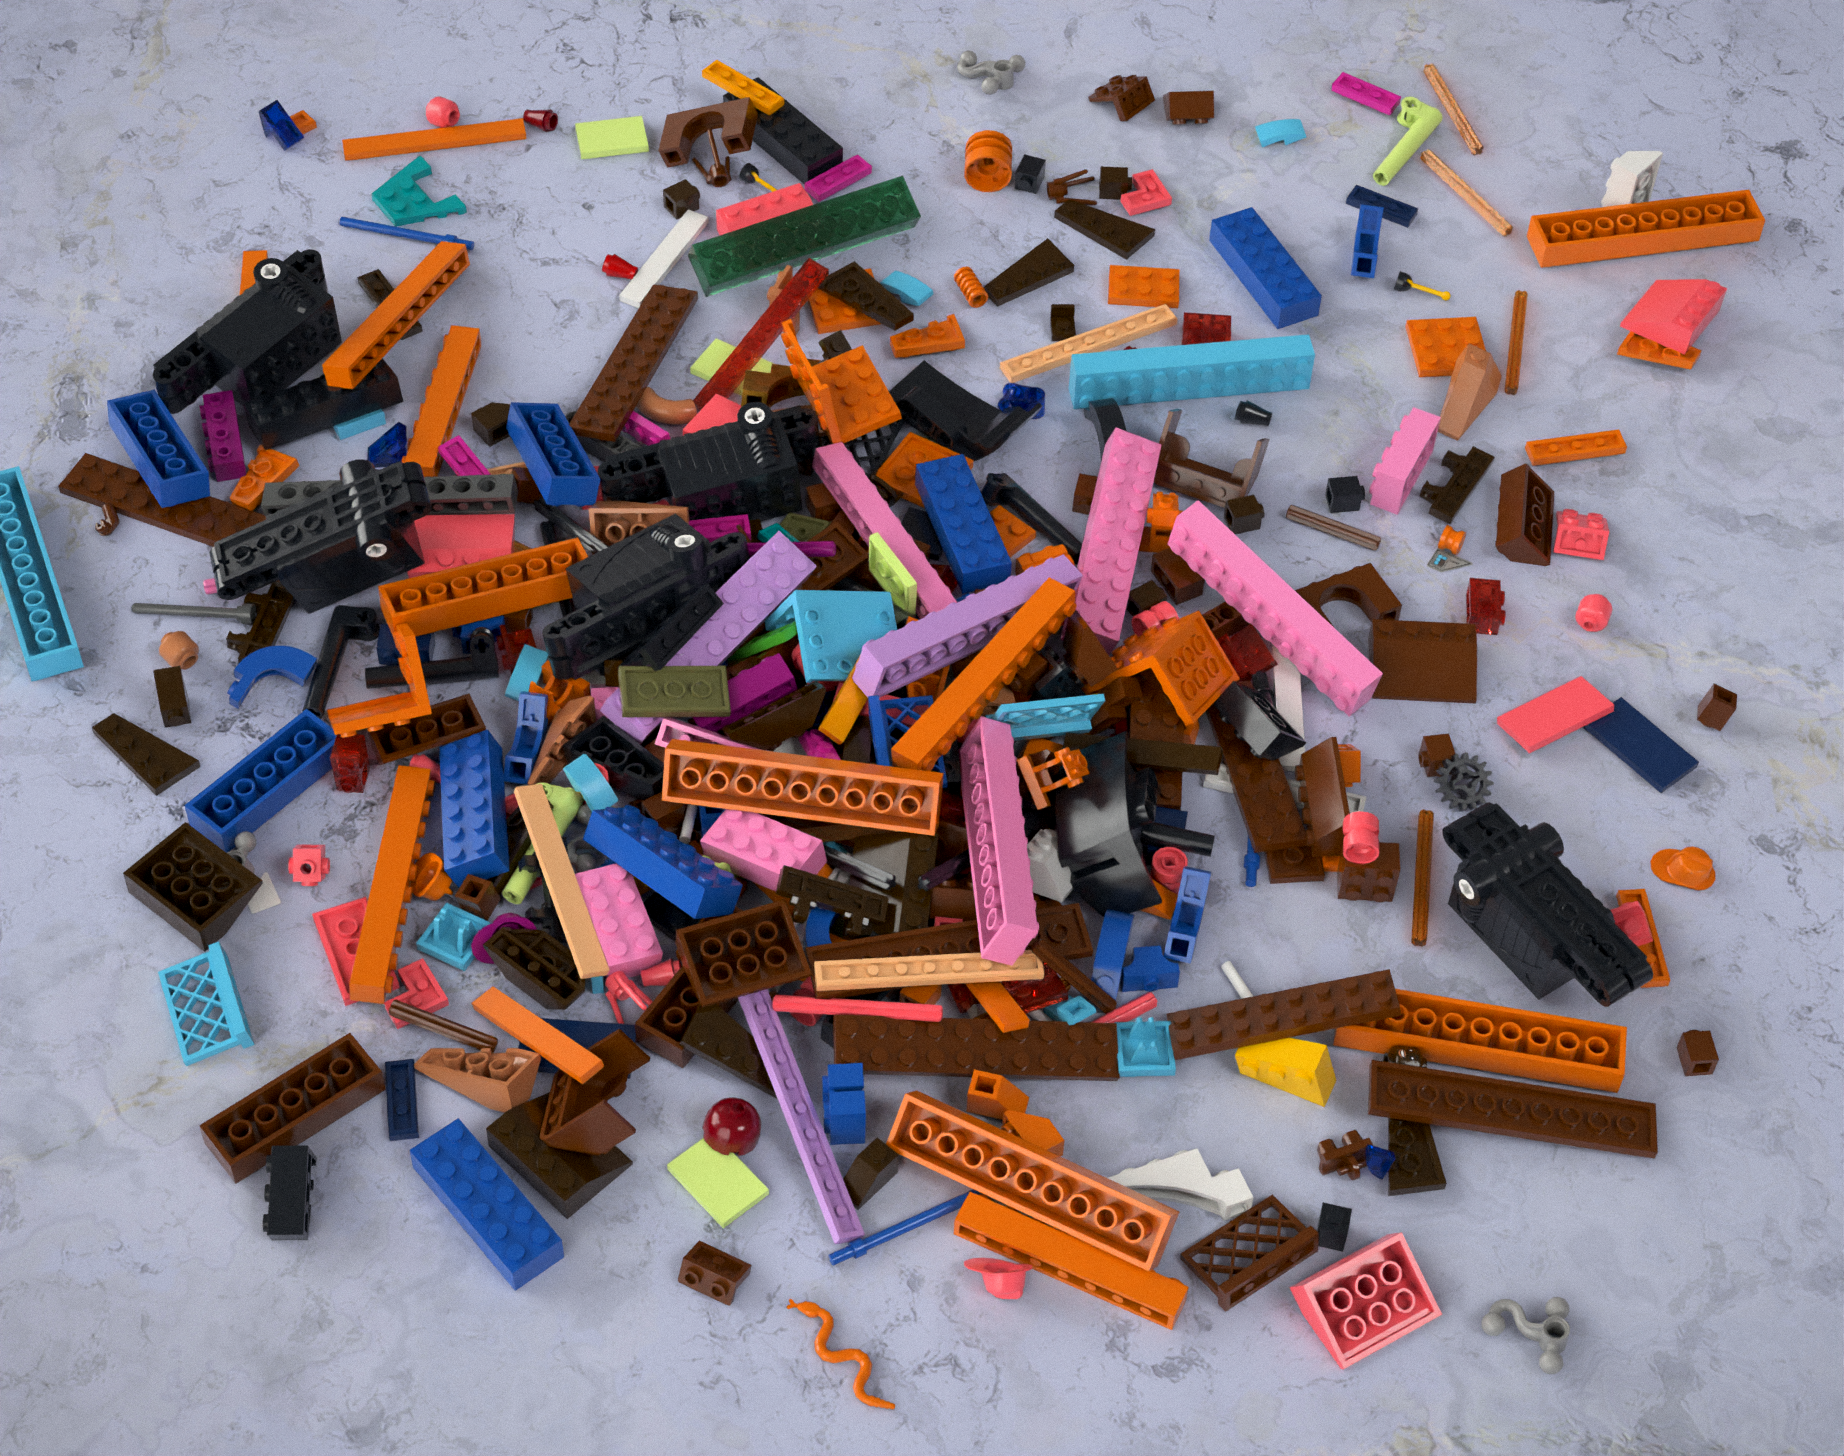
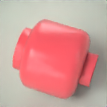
M434 97L426 106L427 120L430 124L440 128L452 127L457 124L460 118L458 105L444 97Z
M1590 594L1580 601L1575 619L1584 630L1598 632L1608 625L1613 608L1608 599L1603 595Z

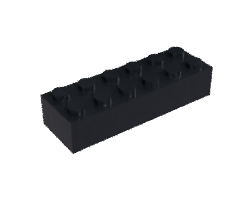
M759 77L753 79V81L778 94ZM729 92L723 95V103L740 99ZM784 99L785 105L770 116L755 108L758 117L753 141L803 184L843 162V147L787 100Z
M382 358L354 389L328 386L325 375L322 374L319 378L301 381L287 389H278L272 394L255 397L249 402L243 403L250 430L264 450H268L404 401L398 377Z

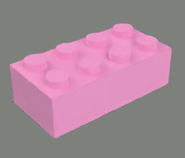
M1413 407L1409 416L1404 415L1400 424L1401 430L1395 431L1391 440V447H1386L1384 450L1382 463H1377L1372 476L1375 479L1369 489V493L1372 494L1370 505L1398 515L1433 453L1441 417Z
M725 809L700 840L704 855L709 856L714 862L728 863L732 873L774 891L777 890L780 869L784 865L817 875L827 862L821 839L753 812Z
M617 863L576 873L578 885L609 967L608 974L604 976L605 980L617 971L624 972L628 978L641 975V970H646L660 964L663 952L632 874Z

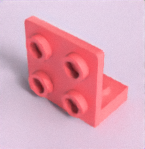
M1563 509V512L1557 511L1556 520L1558 527L1553 552L1604 560L1609 536L1607 519L1598 513L1582 515L1572 509Z

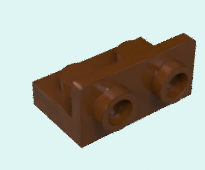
M699 1240L683 1257L678 1282L730 1306L734 1301L736 1289L749 1276L752 1265Z

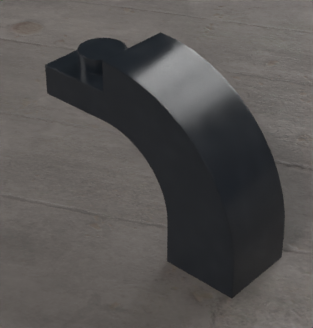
M1113 398L1089 401V407L1084 408L1085 418L1093 422L1097 432L1101 461L1105 444L1114 429L1117 427L1126 431L1121 410Z

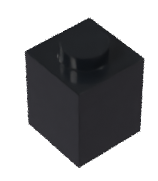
M1024 154L1016 170L1015 189L1036 194L1045 177L1046 160Z
M1358 476L1328 478L1325 497L1330 513L1360 510L1361 501L1365 499V489L1363 485L1360 486Z
M1322 1203L1316 1229L1319 1233V1247L1343 1252L1349 1230L1351 1208Z

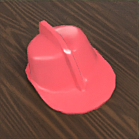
M972 1258L964 1261L966 1268L982 1274L986 1290L1001 1299L1021 1298L1025 1286L1026 1271L1032 1269V1265L1015 1264L994 1258Z

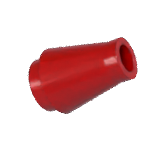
M607 254L602 266V272L606 273V276L632 280L638 272V267L633 266L616 254Z

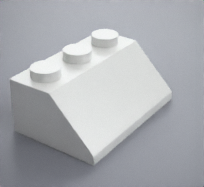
M1627 151L1620 158L1617 157L1610 167L1612 172L1606 183L1607 191L1601 201L1602 207L1649 202L1663 153L1660 151Z
M1041 829L1027 844L1028 858H1030L1031 879H1033L1032 890L1033 893L1063 902L1074 889L1070 883L1071 871L1069 866L1062 868L1060 864L1057 832L1051 829Z

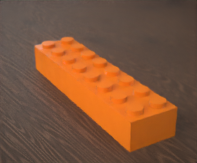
M574 538L380 585L378 590L381 611L392 635L393 632H397V624L407 623L416 637L573 598L565 568L587 558L588 555L580 540Z

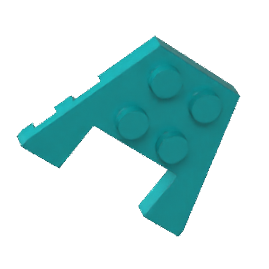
M418 156L372 193V201L395 227L424 222L426 217L437 216L440 219L447 217L448 213L458 212V215L467 213L466 205L456 194L434 203L415 182L432 174L431 166L422 156Z

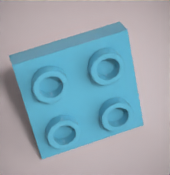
M446 903L416 942L417 950L462 971H466L475 958L471 948L473 937L479 930L492 923Z
M1139 1017L1135 1022H1114L1117 1023V1059L1120 1077L1175 1076L1176 1065L1169 1032L1171 1021H1154V1018L1150 1017L1147 1022H1143L1142 1018Z

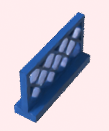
M879 695L868 696V714L876 765L892 766L891 748L898 740L890 736V733L895 728L906 733L910 728L902 724V720L908 715L917 721L921 715L914 712L913 709L921 705H928L929 708L934 703L932 695L881 701ZM897 708L902 713L894 719L886 714V709ZM941 755L936 761L938 765L935 764L932 770L944 773L942 788H947L943 755Z

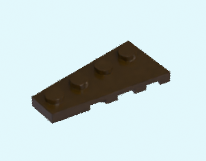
M855 261L817 281L818 289L894 331L914 321V313Z
M699 1003L679 1045L778 1099L754 1037L717 1004L702 1008Z

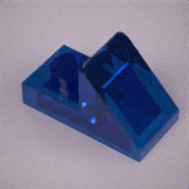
M278 100L259 110L258 113L265 137L273 135L284 151L304 139L303 134Z
M397 422L368 447L367 461L373 463L375 468L387 467L401 461L402 457L407 455L405 447L407 443V426Z

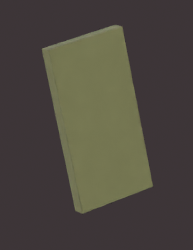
M619 666L618 668L622 717L730 716L731 709L726 666H664L656 672L651 666Z

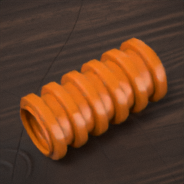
M968 266L959 268L954 274V281L957 283V286L971 307L978 308L983 306L988 300V294L979 282L976 274Z

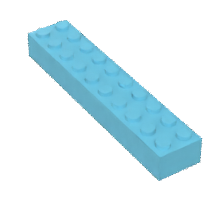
M1308 334L1072 354L1068 389L1073 409L1088 408L1089 401L1113 398L1118 405L1303 390L1310 387L1315 352Z
M20 467L0 471V582L28 672L33 682L84 667Z

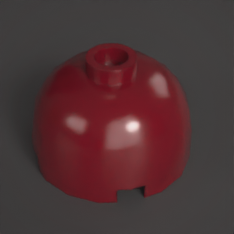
M736 1097L724 1098L713 1104L708 1110L702 1126L704 1131L703 1137L713 1150L723 1155H729L730 1152H739L738 1156L745 1155L753 1151L758 1144L762 1121L757 1109L751 1103Z

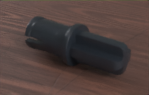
M1256 671L1251 677L1254 689L1260 691L1274 706L1272 699L1274 692L1270 689L1267 674Z

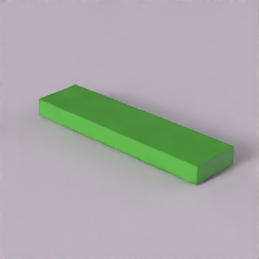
M796 621L753 638L743 647L737 649L735 654L727 660L745 658L788 641L798 634Z

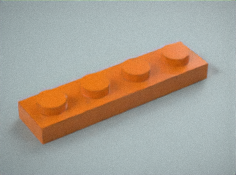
M1619 429L1528 441L1525 446L1532 466L1625 454L1627 449Z
M1618 890L1616 898L1619 907L1627 902L1638 901L1646 914L1653 938L1652 942L1637 946L1647 956L1646 960L1653 971L1652 980L1641 986V988L1668 986L1670 976L1646 890Z

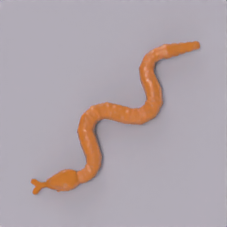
M789 1299L790 1305L787 1306V1309L795 1307L810 1318L818 1316L822 1318L823 1325L816 1336L814 1345L815 1352L823 1361L839 1363L855 1360L859 1362L860 1370L853 1385L855 1396L861 1402L871 1407L895 1409L894 1403L873 1395L869 1396L864 1391V1386L871 1375L873 1365L868 1354L860 1349L828 1350L826 1343L834 1327V1319L830 1312L820 1308L814 1302L804 1301L796 1304L792 1299Z

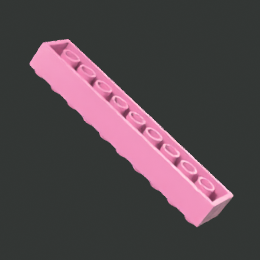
M1117 427L1105 444L1077 569L1083 577L1075 593L1076 610L1089 625L1108 655H1110L1119 642L1161 450V444ZM1068 617L1064 621L1063 630L1060 640L1063 641L1068 622Z
M1198 500L1176 517L1168 541L1171 550L1181 556L1193 571L1201 575L1212 589L1220 593L1227 604L1240 612L1246 622L1251 623L1259 630L1262 637L1270 641L1283 657L1288 658L1301 674L1307 676L1320 692L1325 693L1339 710L1344 711L1350 717L1371 699L1383 673Z
M981 716L958 750L981 958L1012 966L1018 957L1023 955L1026 946L1032 938L1037 936L1039 923L1036 919V901L1033 897V879H1031L1030 858H1028L1027 853L1028 839L1025 837V818L1022 816V797L1019 793V776H1017L1016 771L1017 758L1014 756V738L1011 734L1010 724Z

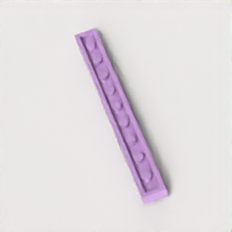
M768 990L738 997L834 1243L841 1244L857 1238L862 1239L865 1233L777 1012L773 1010V1002Z

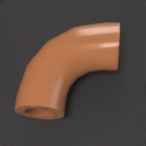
M650 387L645 389L636 405L637 409L647 418L665 424H688L697 415L692 399L667 400L657 395Z

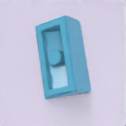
M382 409L337 424L333 426V429L339 439L343 440L386 424L385 413Z

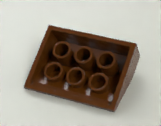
M1372 619L1368 636L1369 661L1383 673L1372 695V699L1476 704L1477 635L1475 624Z
M785 899L676 930L675 944L683 968L702 1008L812 976Z

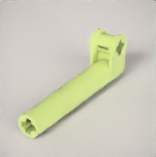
M1405 97L1402 100V110L1397 116V121L1402 126L1410 129L1373 173V178L1377 184L1387 185L1437 128L1443 118L1438 109L1419 101L1415 97Z
M545 782L537 783L542 784L547 799L553 805L552 813L560 835L563 837L580 806L583 804L584 798L580 792H576L571 787L565 788ZM532 842L524 855H532L535 852ZM517 866L502 892L503 897L510 903L521 904L535 882L537 872L529 873L527 870L519 872V867Z

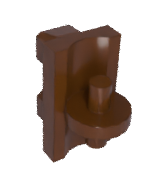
M1352 1130L1342 1136L1343 1147L1337 1148L1332 1139L1319 1142L1317 1152L1321 1160L1319 1171L1322 1176L1337 1171L1339 1176L1347 1174L1351 1180L1360 1178V1169L1367 1167L1366 1160L1370 1158L1369 1149L1373 1147L1370 1138L1363 1139L1357 1130Z

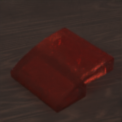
M1249 624L1232 637H1229L1226 633L1217 640L1240 678L1237 682L1252 680L1251 677L1256 671L1267 672L1278 665L1257 629L1252 624Z

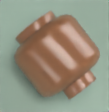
M184 631L169 632L163 636L159 647V654L171 667L180 666L181 669L186 670L197 662L199 647Z

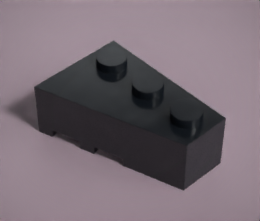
M308 1145L272 1146L271 1155L266 1157V1171L270 1173V1184H266L264 1189L265 1202H269L268 1214L263 1215V1232H267V1236L272 1241L308 1240L311 1217L310 1190L314 1189V1180H311V1166H316L317 1157Z

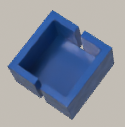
M863 1063L828 1064V1076H822L824 1133L830 1134V1145L864 1144L866 1107L865 1092L863 1090Z

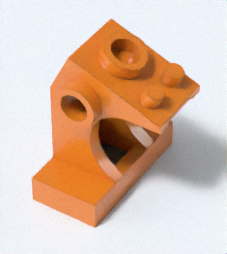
M1163 492L1153 493V506L1147 509L1146 523H1151V527L1144 526L1139 551L1158 553L1170 548L1168 541L1176 517L1183 512V510H1179L1178 495L1171 492L1169 495L1163 494Z
M549 660L542 665L543 683L546 686L541 688L533 681L530 682L529 692L548 695L546 713L548 724L552 723L556 712L560 708L563 709L570 700L591 696L590 683L582 678L576 680L573 678L568 680L556 679L553 676Z
M1067 747L1054 753L1055 759L1036 767L1029 755L1017 759L1037 810L1051 806L1046 794L1047 792L1066 784L1068 788L1077 786L1084 782L1082 777L1090 774L1087 768V760L1079 749L1070 751V748ZM1062 763L1067 777L1053 783L1048 768Z

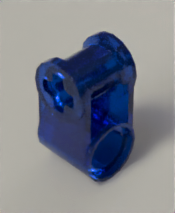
M1007 383L1004 386L1003 398L999 400L997 405L999 410L1003 411L1011 405V407L1020 406L1023 410L1029 412L1036 404L1040 403L1042 408L1032 419H1039L1044 416L1045 392L1043 389L1016 383Z

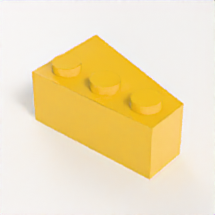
M1285 1038L1240 1047L1235 1053L1236 1062L1241 1074L1325 1107L1337 1081L1329 1051L1325 1044Z

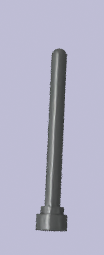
M134 603L131 607L134 613L235 618L237 621H241L242 624L253 625L256 619L255 604L245 603L242 606H237V608Z

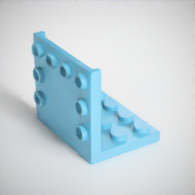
M795 590L765 620L766 631H772L796 621L806 683H811L812 681H845L866 642L872 639H879L891 630H897L891 592Z

